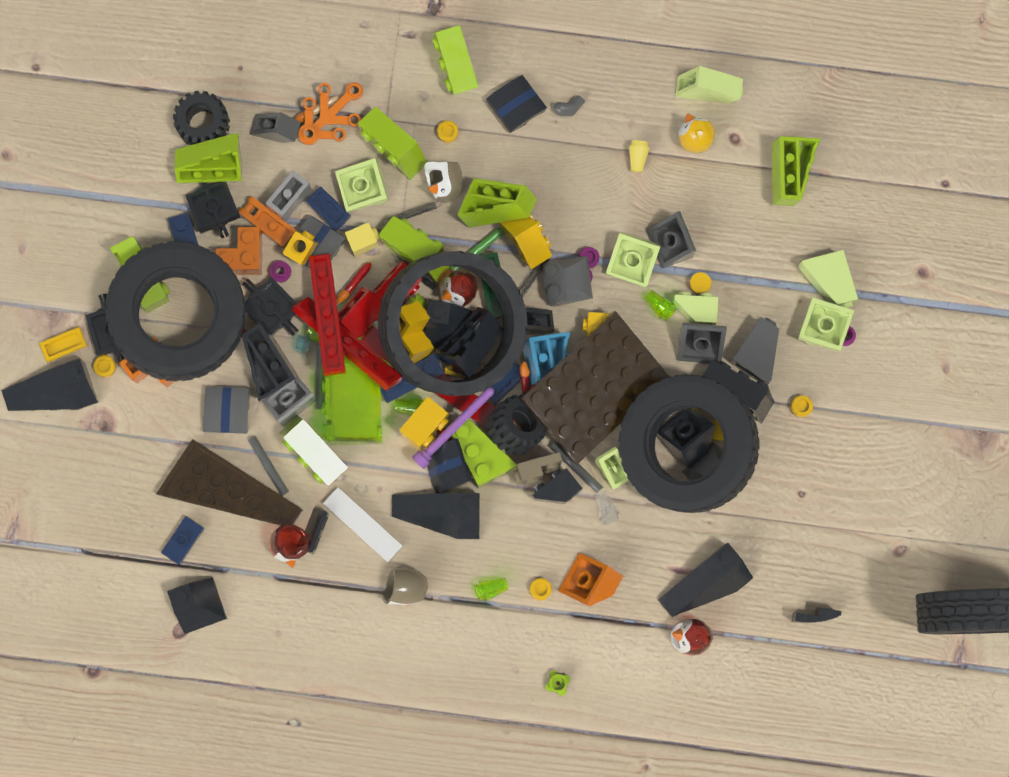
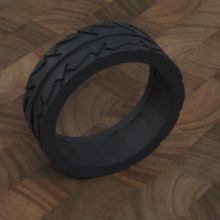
M463 251L432 254L417 259L403 268L388 285L381 299L378 313L379 340L383 352H385V356L393 369L408 383L424 391L449 396L472 395L486 390L502 380L517 362L524 348L527 334L526 307L522 295H520V290L511 276L495 262L481 255ZM441 266L460 267L482 278L494 291L503 314V332L495 355L485 367L470 378L455 381H442L422 371L410 359L400 335L399 317L408 291L418 279L429 271Z

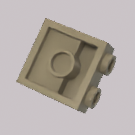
M560 452L517 464L516 470L513 473L516 485H526L527 488L539 485L540 480L543 478L542 471H545V474L557 471L559 466H561L562 458Z

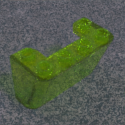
M344 356L346 373L326 376V380H322V392L326 393V402L322 403L323 415H327V424H323V437H325V440H328L330 445L383 444L381 386Z

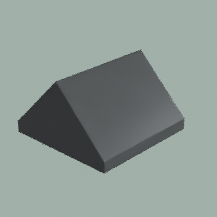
M680 211L647 229L651 241L661 246L658 259L662 268L693 258L696 249Z
M683 323L679 334L678 361L711 363L712 360L718 363L722 361L727 326Z

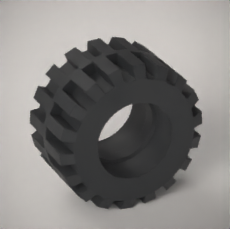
M194 91V95L191 96L188 93L185 95V100L181 98L178 101L180 106H175L176 114H173L174 126L187 145H194L227 136L226 131L230 129L228 124L230 118L220 98L217 99L216 95L213 93L209 95L207 91H203L202 94L199 91ZM204 111L213 114V120L208 127L195 129L190 126L191 119L195 114Z
M512 395L506 398L491 411L487 418L489 420L487 428H490L488 434L493 437L492 442L494 444L497 443L499 445L498 448L501 451L504 449L507 454H524L540 443L546 435L545 432L547 430L520 399L522 395ZM513 420L520 425L521 430L515 426Z

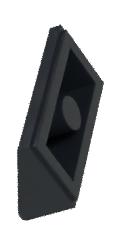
M316 508L312 511L299 548L306 547L309 543L307 553L315 554L329 517L327 511Z

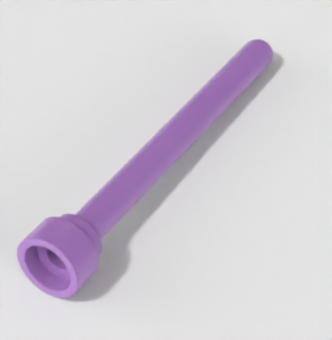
M492 387L486 389L425 450H418L412 456L414 461L425 469L431 463V456L494 394V389Z

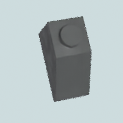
M282 112L255 114L250 135L281 143L295 142L300 122Z

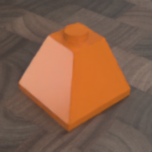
M579 553L558 591L590 607L613 596L623 576L608 565Z

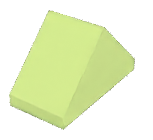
M613 447L595 460V463L613 490L628 481L627 473L624 472L621 464L622 458H620L616 447Z

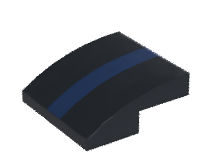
M523 75L510 81L486 98L487 103L510 133L525 126L529 120L542 114L547 109Z
M458 438L444 443L431 456V463L427 468L436 494L444 493L472 480Z

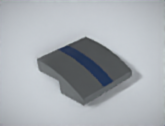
M309 215L299 229V232L305 230L314 235L313 240L318 242L311 256L330 253L331 261L337 255L346 239L345 236ZM303 240L297 245L300 252L306 249V244ZM309 260L305 265L308 268H310Z
M206 386L203 432L247 434L250 387Z

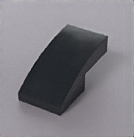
M819 607L815 610V616L793 613L792 622L817 623L841 616L842 611Z

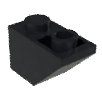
M559 468L550 475L552 480L547 484L542 482L533 489L534 494L531 498L534 501L566 504L580 493L583 488L567 468L563 471Z

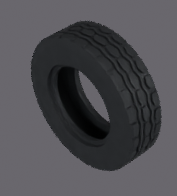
M179 241L154 244L150 248L146 247L138 251V254L132 255L125 261V264L115 274L116 277L112 279L108 289L105 309L106 321L111 337L125 359L146 375L148 374L160 380L176 382L203 377L222 366L221 364L226 362L233 351L236 350L245 326L244 295L238 278L230 266L214 252H210L205 247L195 246L194 243L189 242L179 243ZM186 278L201 285L213 301L214 316L210 327L202 337L188 345L167 346L158 343L149 337L141 327L139 310L142 299L152 286L165 279Z
M693 374L675 375L674 377L670 376L661 379L658 383L655 382L648 386L647 390L642 391L635 398L634 403H631L626 411V416L623 418L622 429L619 431V456L622 458L621 464L624 472L627 473L628 480L648 501L676 512L701 513L725 505V503L730 502L748 484L747 482L751 479L755 471V465L758 462V449H760L759 432L754 416L747 407V404L731 389L708 377ZM686 408L704 409L714 416L721 427L724 438L721 458L714 469L707 475L691 481L677 480L665 472L657 459L655 451L656 435L662 423L671 414Z
M1009 588L944 590L916 595L918 633L932 635L1009 633Z

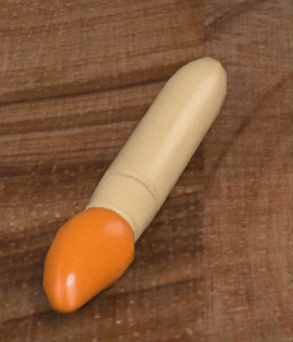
M338 96L329 98L328 108L339 100ZM320 103L315 105L313 116L320 113ZM305 112L299 113L294 119L300 123L305 122Z

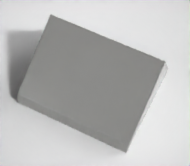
M297 377L270 394L262 402L281 426L284 427L312 405L316 398L300 378Z

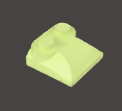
M376 158L335 171L346 212L372 205H382L389 200L384 177Z
M620 232L606 274L647 287L661 246L644 238Z
M812 297L799 340L804 341L808 345H818L841 352L854 310Z

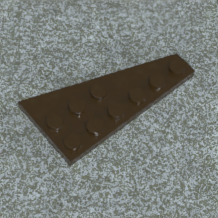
M193 439L156 493L159 496L287 528L293 527L303 511L294 503Z

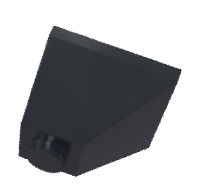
M429 300L427 314L430 319L426 324L425 335L431 341L434 349H437L473 313V310L452 303Z
M686 408L682 409L659 428L657 436L677 460L686 467L691 468L706 455L716 427L694 409Z
M213 577L188 583L167 591L173 611L184 634L227 619Z

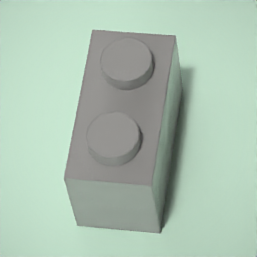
M292 170L265 203L267 208L286 222L311 192L310 183Z

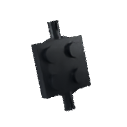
M199 182L200 188L185 196L200 234L217 228L220 238H225L223 232L228 237L229 233L225 225L241 217L227 182L211 184Z
M272 277L258 287L249 278L246 279V282L242 283L250 292L248 299L245 301V313L256 324L264 321L272 335L283 328L292 336L296 335L295 332H299V329L291 322L292 318L296 315L292 309L297 303Z
M105 293L98 296L102 308L85 315L96 355L99 357L115 354L118 366H121L119 363L125 357L115 345L107 325L105 311L107 294Z

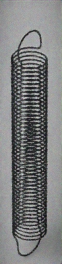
M402 256L400 257L399 260L395 259V262H396V263H399V262H402V261L405 262L407 265H409L408 263H410V262L407 261V260L405 261V260L401 259V258H403ZM426 274L424 277L422 276L421 279L423 280L421 282L433 291L436 289L435 287L439 286L438 283H434V280L429 279Z

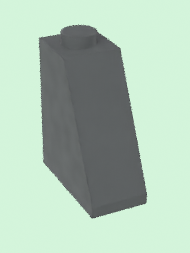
M761 317L730 363L756 381L760 380L768 385L772 380L779 328L776 327L777 324L773 320Z

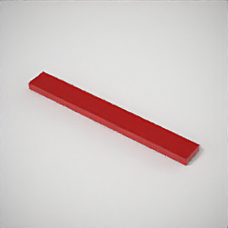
M371 325L360 341L381 359L389 363L379 340L378 329ZM446 374L436 378L442 381H454ZM434 393L460 412H463L478 398L475 394L449 396ZM485 402L470 418L487 430H490V428H487V422H489L487 418L495 407Z

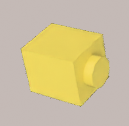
M369 223L345 232L355 257L378 247L377 240L380 239L375 227L371 228Z

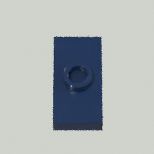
M321 186L306 200V203L335 231H338L351 218V215Z
M517 362L502 380L491 386L494 389V394L490 399L496 404L521 381L520 365Z
M185 516L161 554L181 565L205 528Z

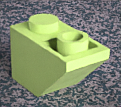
M679 292L678 295H674L673 304L690 323L717 324L718 297H713V294L710 293L691 296L690 292Z

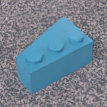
M570 332L530 337L525 340L523 352L525 362L530 370V388L567 354V342Z

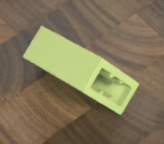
M698 66L678 76L676 97L730 104L741 99L743 94V78Z
M844 250L802 260L798 265L800 271L827 302L851 308L858 300Z

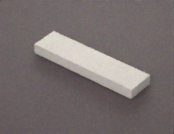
M337 488L323 503L385 561L389 562L403 547L341 489Z

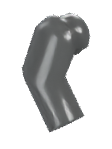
M577 95L571 103L556 102L553 110L559 116H573L585 103V100Z

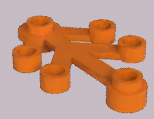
M352 82L348 84L346 93L330 109H328L331 87L328 83H321L318 87V93L320 94V118L314 124L313 109L316 102L312 97L304 99L305 124L300 127L298 132L299 140L303 144L313 145L318 139H333L337 142L345 139L346 133L342 128H337L334 131L320 130L326 124L358 126V124H353L350 121L352 117H356L358 122L361 120L360 116L356 113L350 116L335 115L351 100L355 101L361 98L363 88L359 83ZM322 86H326L328 88V92L323 93L321 92L320 88ZM356 87L359 92L353 94L351 88ZM312 101L313 106L308 108L305 102ZM308 130L313 133V136L310 138L305 136V132ZM338 131L343 133V137L340 139L335 136V133Z

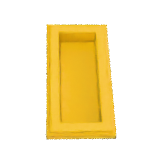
M80 326L39 343L47 363L87 347Z

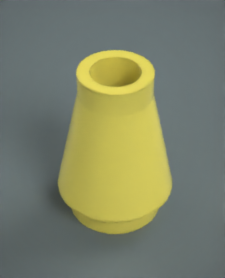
M640 140L631 141V145H629L630 171L643 172L650 149L648 142Z

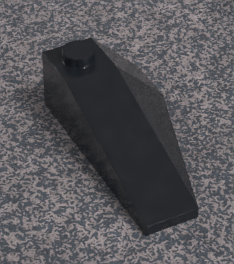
M80 358L58 365L1 390L8 411L80 410L98 403L86 363Z
M480 493L392 495V517L455 539L479 540Z
M727 542L660 597L658 601L670 616L673 617L739 591L753 579V576L742 558Z

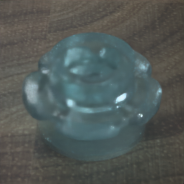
M307 334L305 336H298L295 352L302 353L301 355H304V351L309 352L311 339H307Z

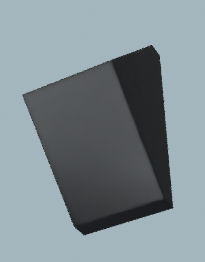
M526 308V335L555 332L552 310Z

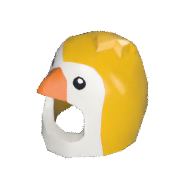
M687 113L685 122L678 130L680 144L689 152H706L714 143L715 129L713 124L708 119L695 117Z

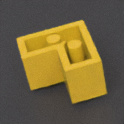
M532 215L529 218L500 223L506 237L515 245L522 261L530 269L552 257L549 249L551 244L547 237L541 233L543 227L537 219L534 221Z
M419 301L402 306L399 317L403 346L414 363L427 358L434 348L431 341L422 331L430 317Z
M427 397L400 428V434L417 450L421 451L434 441L435 432L438 429L441 431L447 425L449 415L431 398Z

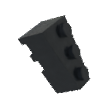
M264 321L242 334L253 382L257 391L258 402L298 377V374Z
M712 360L703 374V377H708L722 383L740 396L747 404L751 413L757 417L756 421L761 424L763 423L774 404V399L766 383L760 380L755 382L749 379L750 376L740 370L738 372L732 370L731 366L723 361L718 363Z

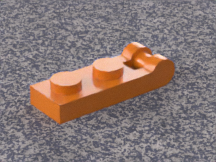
M250 196L247 199L248 203L238 210L240 216L255 227H260L266 236L284 249L296 230L257 199ZM255 208V209H257L258 211H257L256 214L253 216V215L250 214V213H251V211Z

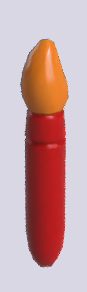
M371 262L364 264L345 289L339 293L337 304L349 298L350 293L371 269Z
M525 361L520 366L522 395L530 389V370Z

